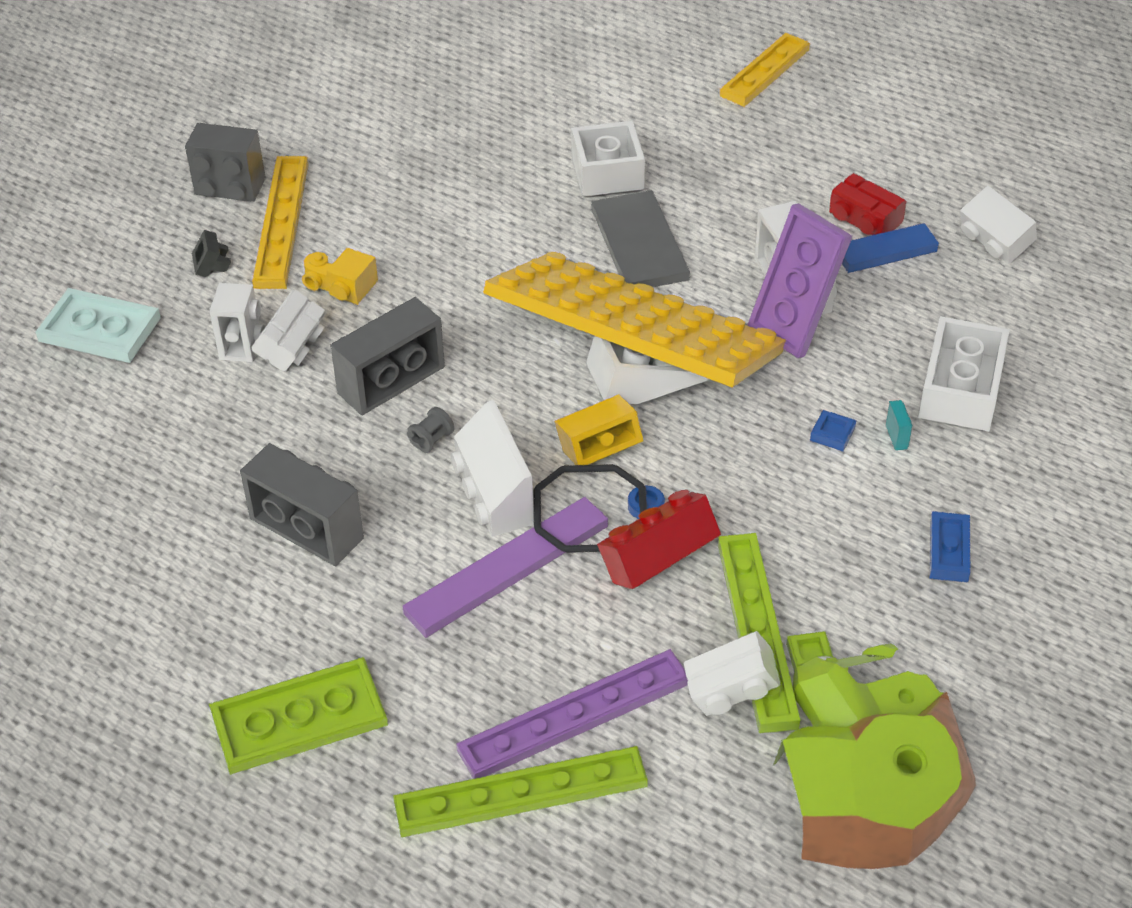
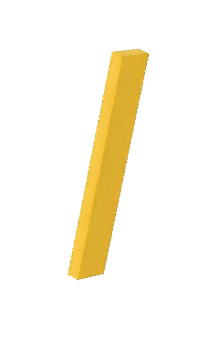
M307 156L276 157L252 280L254 289L287 288L308 169Z

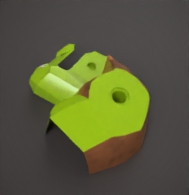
M883 644L867 648L859 656L841 659L828 656L815 657L797 667L793 674L792 687L795 699L813 726L802 727L783 739L773 765L779 761L783 753H786L803 816L801 859L857 869H878L908 865L939 838L968 802L976 786L975 776L947 692H939L934 682L926 674L919 675L906 671L863 684L857 683L848 673V667L893 657L896 650H899L893 644Z

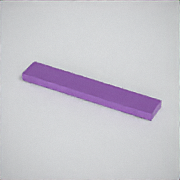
M583 497L541 522V527L565 545H579L607 528L608 518L586 497ZM533 527L404 604L403 614L427 638L566 552L559 550L536 533Z
M669 649L456 743L457 752L473 779L485 777L686 687L689 680L686 677L684 667L672 650Z

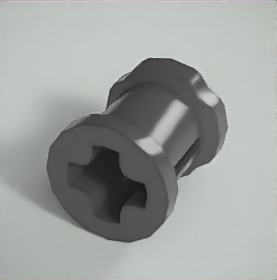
M432 407L425 419L419 424H412L407 428V436L414 447L424 453H428L433 449V444L443 435H450L454 431V423L443 409Z

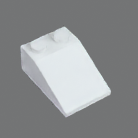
M597 336L593 338L586 362L603 400L619 394L629 404H640L711 380Z

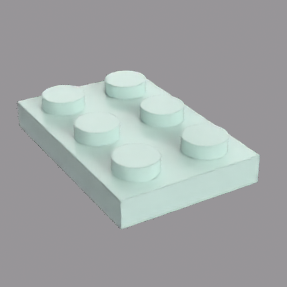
M68 288L36 330L38 342L130 363L161 317L159 308Z

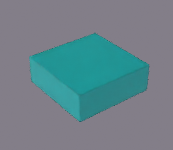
M902 400L889 401L886 428L895 451L905 450L909 447L913 425Z

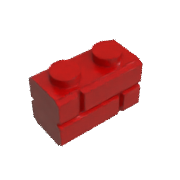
M852 173L844 182L839 183L833 188L829 212L838 220H845L858 227L864 234L876 235L895 230L903 223L907 201Z

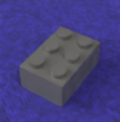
M413 297L405 303L398 305L389 312L330 344L337 394L361 416L445 367L441 318L417 297Z
M271 443L267 444L240 470L249 518L336 567L364 539L358 491L349 482L340 481L327 474L319 466L310 465L297 458L291 451L282 450Z

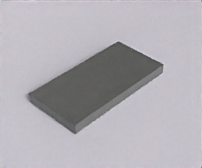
M653 190L591 201V210L618 274L625 278L624 281L626 283L646 284L651 287L690 280L689 268Z

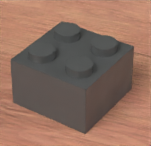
M197 123L185 145L194 194L255 202L266 179L258 130Z

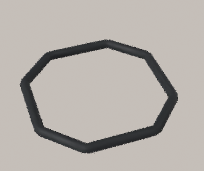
M618 465L561 466L538 483L533 490L534 529L536 533L559 550L566 553L600 552L597 544L565 545L541 527V490L563 473L615 472L638 488L640 513L647 509L645 485Z

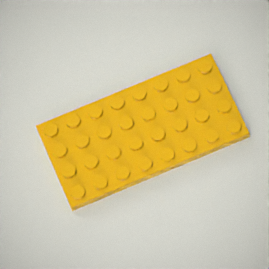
M547 252L543 256L534 258L525 264L518 265L485 281L483 294L732 388L779 356L784 351L783 347L786 342L785 339L777 337L776 332L770 329H755L745 325V321L740 318L722 317L714 314L715 311L710 307L689 305L684 303V299L679 296L659 294L654 292L653 287L646 284L626 283L624 281L625 278L619 274H605L596 271L593 265L584 262L574 263L566 260V256L558 252Z

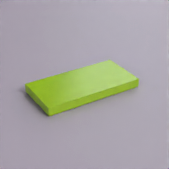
M364 657L209 704L230 775L388 726L387 716Z

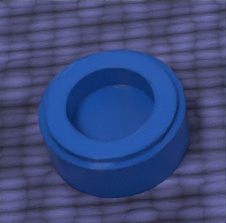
M645 485L647 509L663 505L665 503L664 494L656 487ZM636 487L628 495V511L633 517L639 519V491Z

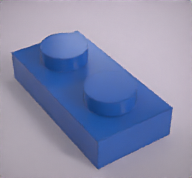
M932 511L930 519V579L968 583L971 573L970 515Z

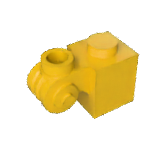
M348 247L334 263H329L328 256L323 252H313L304 259L305 274L302 276L303 284L313 291L318 290V288L329 291V295L341 301L346 300L358 305L378 281L376 258Z

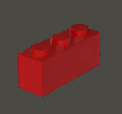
M687 489L677 491L668 497L669 501L663 505L641 512L638 515L639 519L633 523L611 530L608 533L609 537L597 545L612 582L615 585L634 589L722 535L706 494L689 492Z

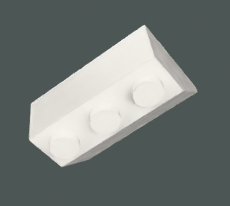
M488 401L454 436L455 452L451 453V461L456 474L462 473L464 476L462 483L467 498H474L476 502L474 509L479 524H486L491 536L494 537L534 525L532 475L495 401Z

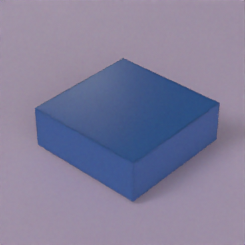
M823 410L811 431L810 441L844 452L856 428L857 420Z

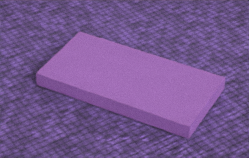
M799 203L793 204L747 325L755 329L767 328L776 332L777 337L786 340L783 347L784 350L798 359L804 357L812 341L852 235Z

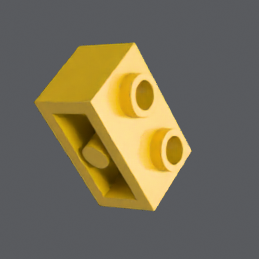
M619 394L554 421L562 450L575 465L591 464L644 441L637 411Z

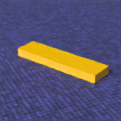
M783 34L720 88V97L745 107L809 51L810 43L791 34Z

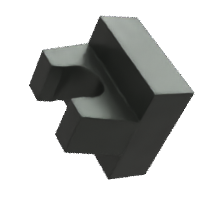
M203 230L192 252L195 275L208 277L211 271L225 272L231 264V259L225 257L229 251L228 246L218 242L215 232Z

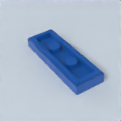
M925 223L851 240L842 265L848 273L937 252L939 242Z

